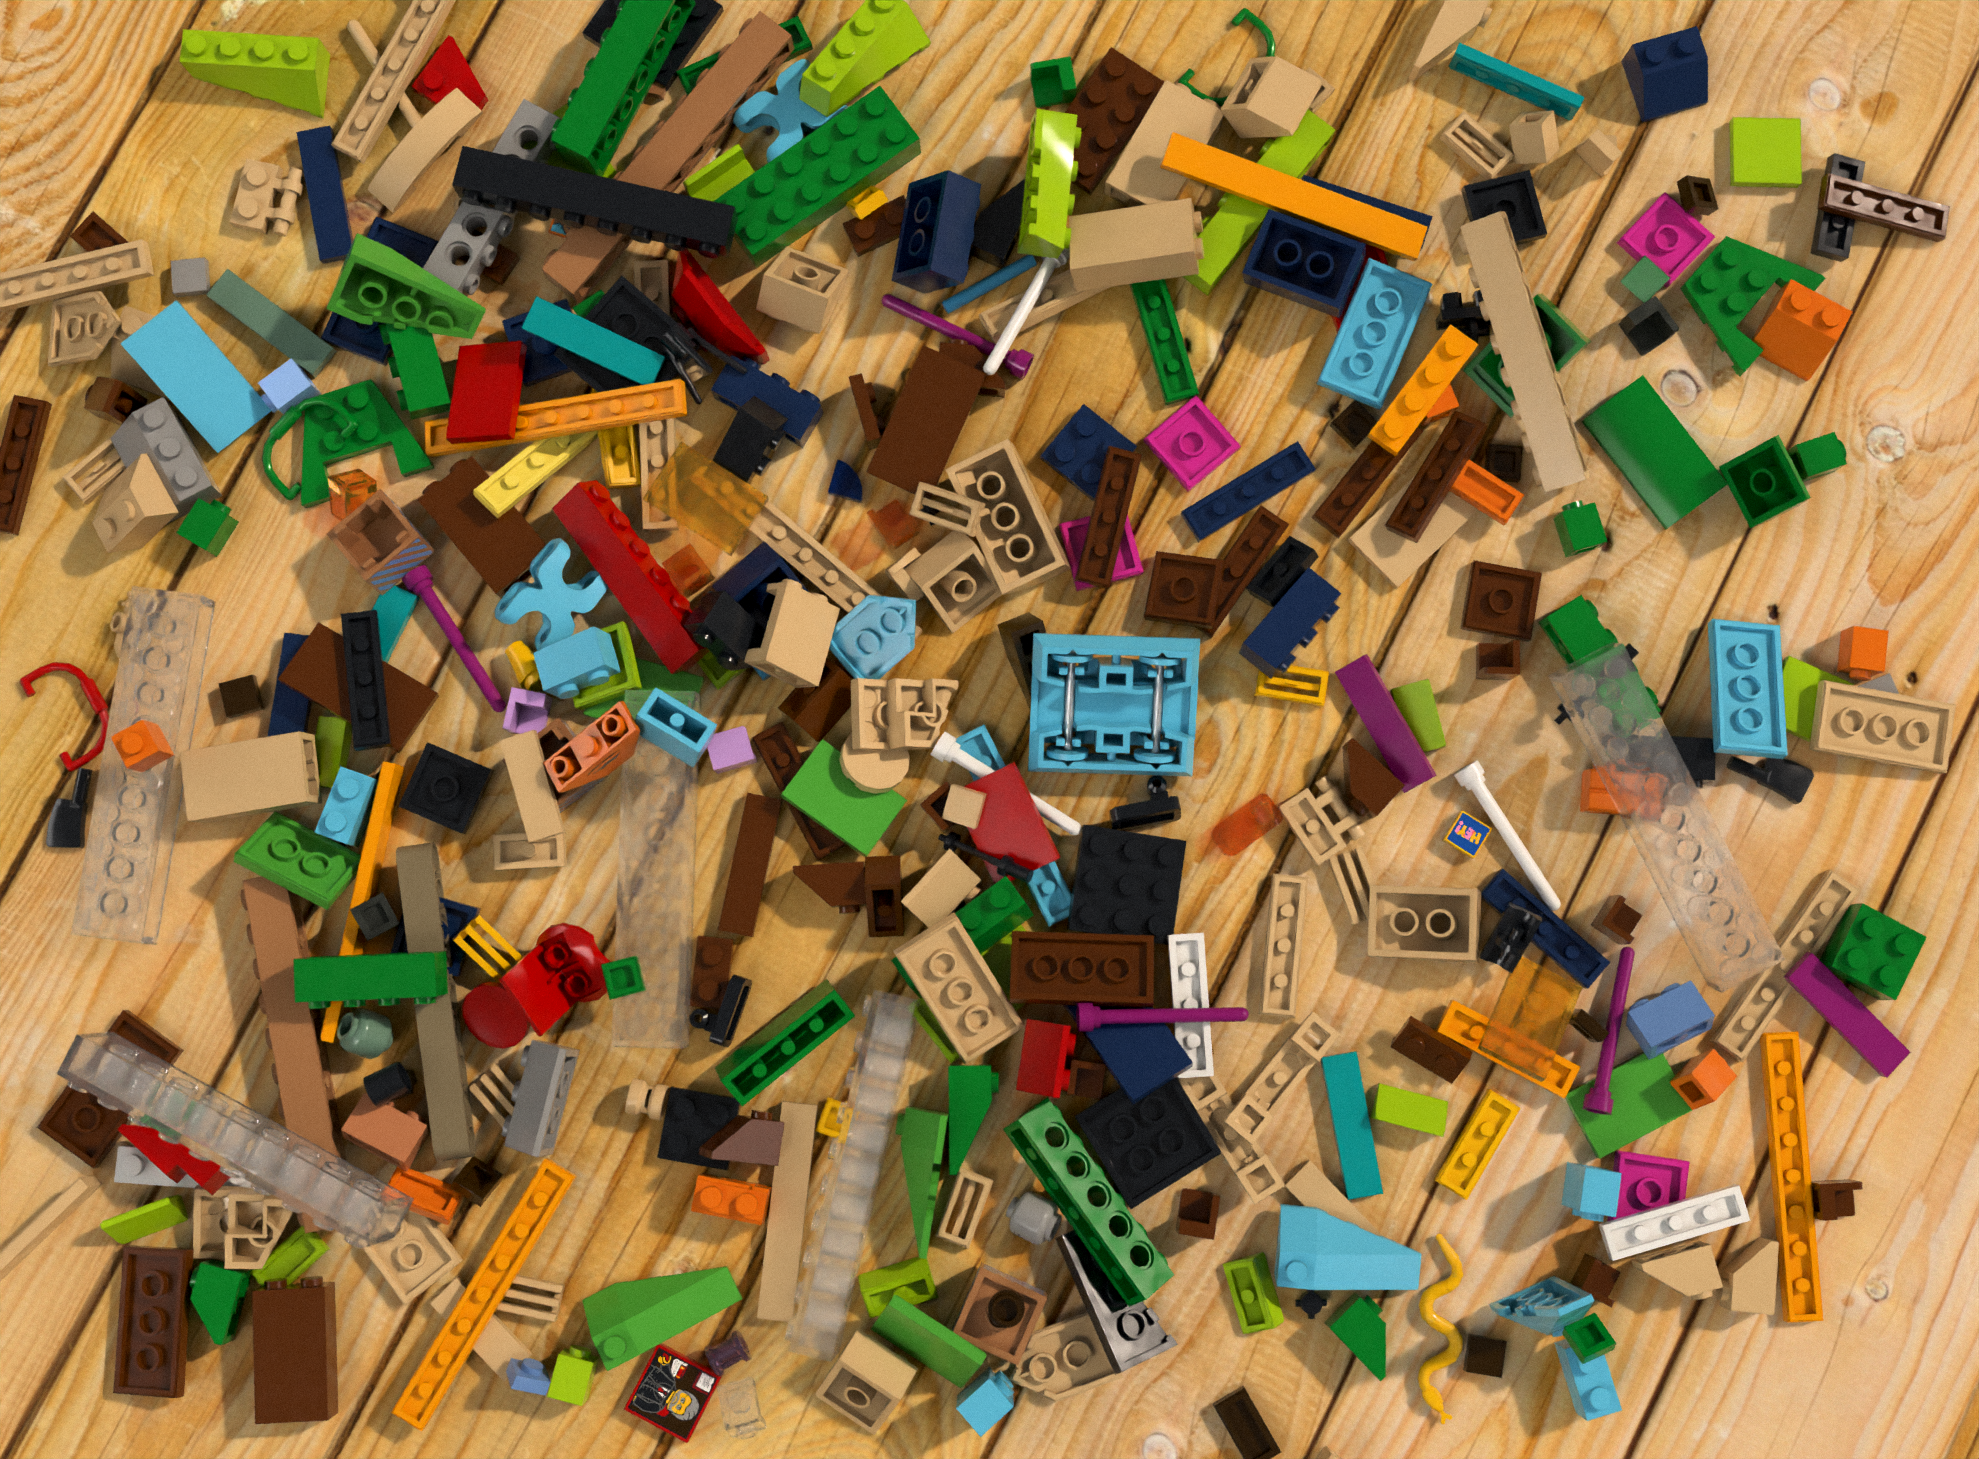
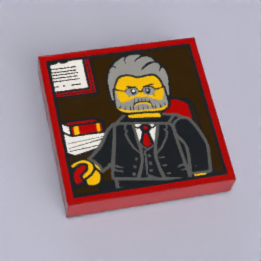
M661 1343L656 1346L624 1410L688 1443L723 1375Z

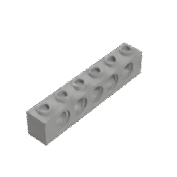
M523 99L492 152L548 165V160L553 151H558L551 141V131L554 123L560 117ZM530 141L538 142L533 149H523L525 144ZM462 202L423 269L465 296L473 295L479 286V276L485 266H490L497 255V246L502 237H507L512 231L514 217L518 210L515 213H506L495 207H489L490 204L482 203L481 206H474ZM487 227L483 235L472 236L476 228ZM464 255L470 256L466 264L461 266L455 265L459 257Z

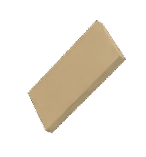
M1413 477L1348 539V542L1397 589L1463 526L1478 509L1449 491L1418 543L1390 532L1385 524L1414 479Z
M1826 680L1819 681L1809 750L1934 773H1947L1956 704Z
M954 912L893 950L965 1065L1025 1027Z

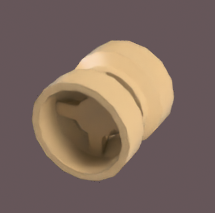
M634 1078L629 1088L625 1113L633 1115L645 1113L650 1119L661 1121L668 1101L669 1086L663 1084L651 1086L647 1085L645 1080Z

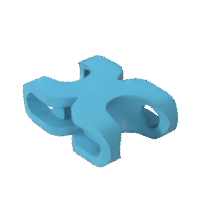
M806 59L795 62L778 76L776 80L778 95L767 91L757 92L742 104L734 114L733 123L744 133H750L763 125L772 126L779 131V136L767 149V163L802 140L804 134H811L848 108L845 104L826 117L799 99L802 74L811 65Z
M561 538L552 539L532 560L530 572L534 583L522 581L514 583L495 608V618L501 623L509 625L516 623L528 612H541L543 624L535 637L534 643L537 650L570 637L575 628L571 612L586 613L591 611L609 588L597 571L588 572L577 583L566 584L563 581L562 570L570 557L571 550L568 544Z

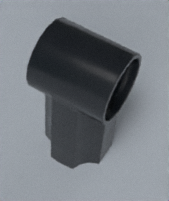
M395 1062L364 1077V1086L369 1098L378 1107L391 1100L401 1099L413 1094L414 1085L418 1080L413 1070H407L400 1062Z

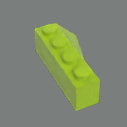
M865 0L802 74L799 99L828 117L860 95L863 88L871 83L875 85L882 80L884 74L895 66L900 67L908 62L910 56L918 50L922 52L928 48L931 41L907 2L903 0Z
M183 29L180 63L193 78L233 91H243L249 93L252 97L262 100H272L294 110H304L310 112L313 116L324 119L330 53L319 38Z
M1036 109L1031 119L1017 253L1058 259L1064 248H1069L1071 228L1066 227L1067 215H1072L1075 195L1069 194L1070 183L1075 182L1078 171V161L1073 160L1074 148H1079L1081 140V128L1076 127L1077 115Z

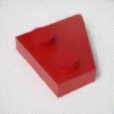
M450 35L446 37L411 86L416 93L435 105L456 88L480 110L489 101L454 38Z

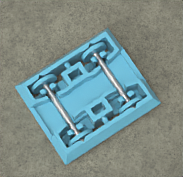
M1033 633L1028 772L1193 776L1200 638ZM1093 654L1112 655V657H1093ZM1121 655L1139 656V659L1123 658ZM1147 734H1152L1151 740L1148 739ZM1044 743H1056V745L1048 746L1046 751H1044ZM1081 744H1094L1096 752L1107 754L1088 753L1089 750L1081 746ZM1130 745L1143 746V747H1141V748L1135 749V750H1134V755H1130V754H1116V753H1129V752H1130ZM1169 746L1176 747V752L1169 749Z

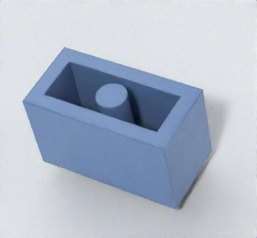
M1690 980L1682 985L1674 983L1666 987L1660 996L1650 1001L1642 999L1633 1004L1627 1014L1626 1026L1650 1060L1712 1029L1715 1015Z

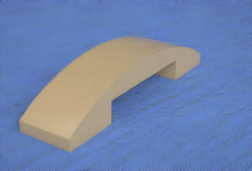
M458 88L454 89L438 102L402 139L383 163L367 190L392 213H395L415 191L416 187L414 184L457 136L462 137L483 114V111Z
M1312 1011L1257 1075L1224 1122L1248 1143L1253 1145L1273 1120V1115L1313 1065L1321 1060L1341 1034Z
M1215 1072L1214 1076L1181 1078L1178 1080L1221 1150L1225 1160L1254 1204L1259 1203L1286 1186L1258 1142L1255 1141L1251 1145L1224 1122L1233 1109L1234 1104Z

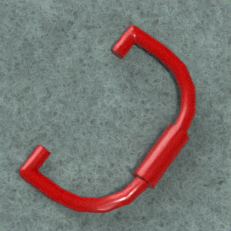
M53 662L39 667L20 679V684L27 697H32L36 694L31 682L53 671H67L75 675L81 682L80 686L95 714L99 715L102 724L101 736L88 753L72 761L68 752H63L59 755L66 769L72 772L92 761L104 750L110 738L111 722L107 712L109 707L94 680L89 679L82 669L70 663Z

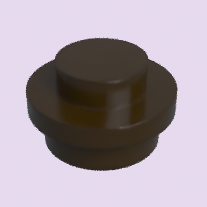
M1001 1290L990 1299L988 1312L991 1320L996 1325L1010 1328L1022 1320L1025 1313V1305L1018 1293L1012 1290Z

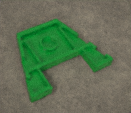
M1726 236L1680 289L1702 323H1707L1718 339L1716 344L1722 352L1725 351L1733 362L1732 368L1735 373L1741 376L1763 352V349L1738 330L1736 326L1774 283L1782 288L1792 279L1815 291L1826 278L1814 271Z
M372 379L318 395L333 399L343 406L358 422L357 429L348 439H345L340 434L348 424L337 412L322 405H315L305 409L301 504L305 508L336 499L327 471V465L393 445L401 474L404 477L434 469L432 461L422 450L419 443Z

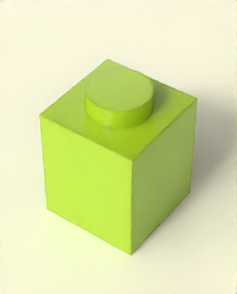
M571 1345L570 1349H563L558 1354L547 1397L583 1406L588 1401L600 1357L591 1355L592 1350L582 1346Z

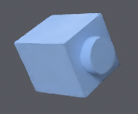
M292 358L258 382L265 392L261 398L273 413L279 410L284 414L291 406L295 407L304 399L321 395L302 367Z

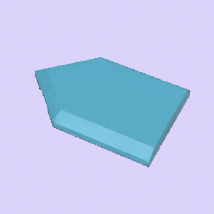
M868 595L835 625L829 650L854 679L879 680L915 648L916 600Z

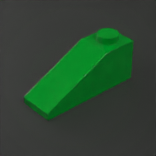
M991 1064L948 1066L949 1175H957L992 1102V1094H999V1073L991 1072Z

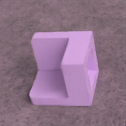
M512 687L503 729L516 734L536 730L537 733L547 726L553 698L544 693Z
M744 726L714 734L707 746L713 770L717 774L757 763L747 729Z

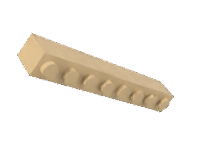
M1499 211L1461 225L1462 234L1458 235L1459 245L1464 255L1469 254L1473 267L1468 269L1473 287L1475 289L1480 288L1483 301L1479 302L1481 314L1485 322L1490 320L1494 334L1490 335L1492 348L1496 355L1501 353L1505 367L1500 368L1501 376L1506 388H1512L1515 400L1511 401V407L1516 420L1522 419L1526 433L1521 434L1524 448L1527 453H1533L1536 466L1532 467L1537 486L1543 485L1544 491L1548 492L1586 480L1590 475L1505 211Z

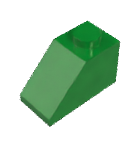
M210 1259L201 1262L200 1266L194 1269L190 1279V1287L193 1288L190 1299L214 1343L224 1345L234 1340L252 1277L250 1272L253 1269H224L225 1262Z
M1354 1292L1324 1323L1373 1375L1382 1381L1386 1377V1323L1378 1315L1383 1310L1368 1295L1362 1299Z

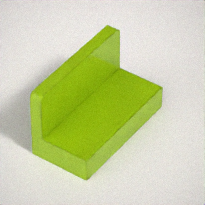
M737 144L687 178L683 184L688 196L714 201L755 171L746 160L743 149Z

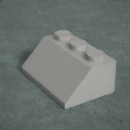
M164 397L132 412L111 437V441L126 468L140 454L147 453L179 512L167 524L188 514L198 498L210 503L213 498L216 500L222 496L178 413Z
M532 1040L530 1046H525L521 1057V1066L525 1067L521 1081H516L512 1091L511 1100L515 1102L512 1116H507L502 1130V1136L506 1137L504 1146L535 1157L553 1154L580 1052L579 1049L541 1040Z

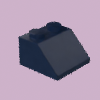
M1697 26L1632 44L1621 61L1642 123L1708 103V56Z
M763 541L712 587L715 591L725 590L766 630L775 599L774 595L766 591L767 585L782 582L783 579H791L799 583L801 581L784 560ZM802 584V589H804V590H806L807 592H809V591L805 588V586Z

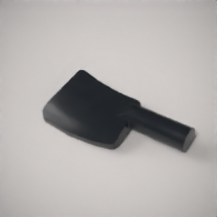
M1731 756L1727 763L1728 769L1756 780L1758 784L1775 791L1793 804H1799L1802 801L1814 777L1812 770L1785 758H1766L1762 768L1735 756Z
M78 768L72 800L61 798L56 800L48 823L47 846L55 848H84L85 821L88 808L86 801L93 770Z

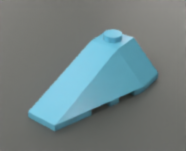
M1280 1204L1274 1270L1277 1287L1307 1290H1418L1422 1256L1420 1252L1384 1236H1378L1361 1229L1354 1223L1345 1222L1331 1216L1328 1212L1317 1207Z
M1552 1276L1489 1305L1493 1312L1504 1318L1543 1334H1552L1553 1337L1563 1335L1562 1332L1565 1326L1582 1319L1594 1303L1592 1294L1556 1276Z

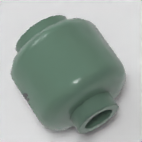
M357 1008L352 1012L346 1013L340 1020L337 1028V1037L343 1050L366 1059L376 1058L382 1052L387 1051L394 1038L392 1025L388 1017L366 1008Z

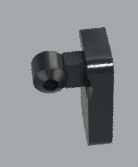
M1152 776L1147 784V791L1150 795L1149 801L1118 806L1109 811L1112 829L1126 831L1177 821L1181 819L1178 796H1168V791H1166L1167 782L1162 776Z
M734 974L729 981L718 1015L704 1009H696L690 1015L691 1025L695 1028L711 1032L709 1042L729 1047L733 1041L748 999L752 980Z

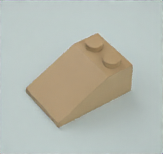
M1370 885L1367 956L1479 963L1481 892L1473 888Z

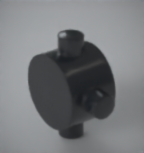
M1307 1290V1292L1301 1295L1300 1299L1295 1300V1306L1301 1307L1308 1314V1319H1315V1314L1321 1311L1322 1306H1327V1300L1321 1299L1314 1290Z

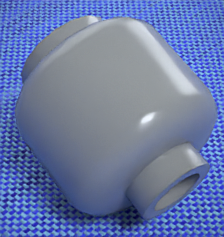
M1033 1191L1024 1193L1020 1199L1014 1197L1006 1212V1217L1010 1218V1231L1034 1245H1040L1045 1240L1050 1242L1057 1233L1062 1220V1216L1058 1214L1057 1204Z

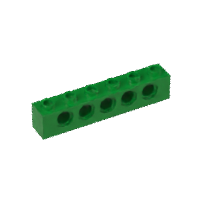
M1048 1097L1033 1105L1003 1128L1011 1142L1129 1307L1147 1300L1174 1276L1164 1255L1156 1250L1147 1237L1144 1227L1131 1215L1126 1208L1122 1196L1114 1191L1105 1178L1102 1168L1092 1160L1084 1149L1082 1140L1072 1132L1064 1121L1060 1109L1052 1104ZM1045 1135L1051 1140L1052 1146L1047 1143ZM1066 1164L1071 1168L1073 1176L1068 1172ZM1088 1194L1093 1199V1205L1088 1200ZM1109 1224H1110V1225L1113 1227V1229H1114V1235L1112 1234V1232H1111L1110 1229H1109ZM1130 1253L1135 1258V1264L1132 1262L1130 1258Z

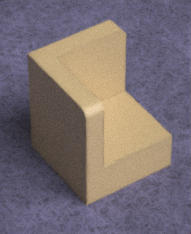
M1554 110L1522 112L1509 125L1516 164L1547 163L1559 150Z

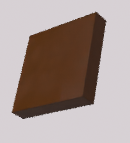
M1156 551L1144 612L1145 620L1213 629L1225 561Z
M1473 560L1470 567L1460 629L1529 642L1532 637L1542 573Z

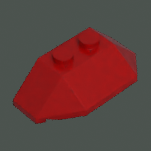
M685 248L684 251H678L672 297L676 304V307L672 310L684 326L690 323L699 336L731 357L733 355L740 360L745 356L759 364L767 363L770 359L766 349L689 250Z

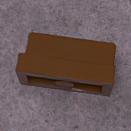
M826 658L819 686L795 687L778 709L799 725L815 741L820 742L851 707L852 679L840 667Z

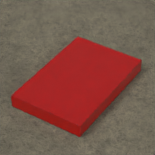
M523 341L459 346L446 440L451 444L513 440L515 438L527 346Z
M1015 762L964 786L987 794L978 827L976 829L967 827L978 850L1000 860L1004 855H1008L1014 858L1015 863L1033 871L1060 858L1057 848ZM983 860L994 884L1004 878L997 874V866ZM1010 875L1007 876L1010 881L1016 879Z

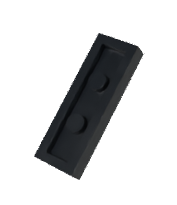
M1834 153L1827 158L1824 175L1830 173L1862 182L1865 162ZM1818 210L1810 254L1839 262L1848 259L1855 219Z

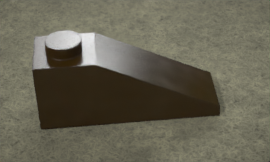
M1028 612L997 624L1007 658L1030 708L1033 633H1046L1043 620Z

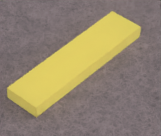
M598 430L535 440L475 488L473 495L497 519L500 518L598 438Z

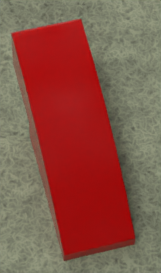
M122 1124L117 1129L166 1176L177 1184L188 1174L213 1196L234 1174L207 1151L188 1140L168 1132Z

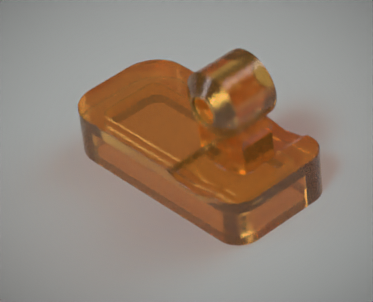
M1260 794L1215 826L1211 836L1224 855L1229 857L1235 856L1280 824L1283 820V815L1267 794Z

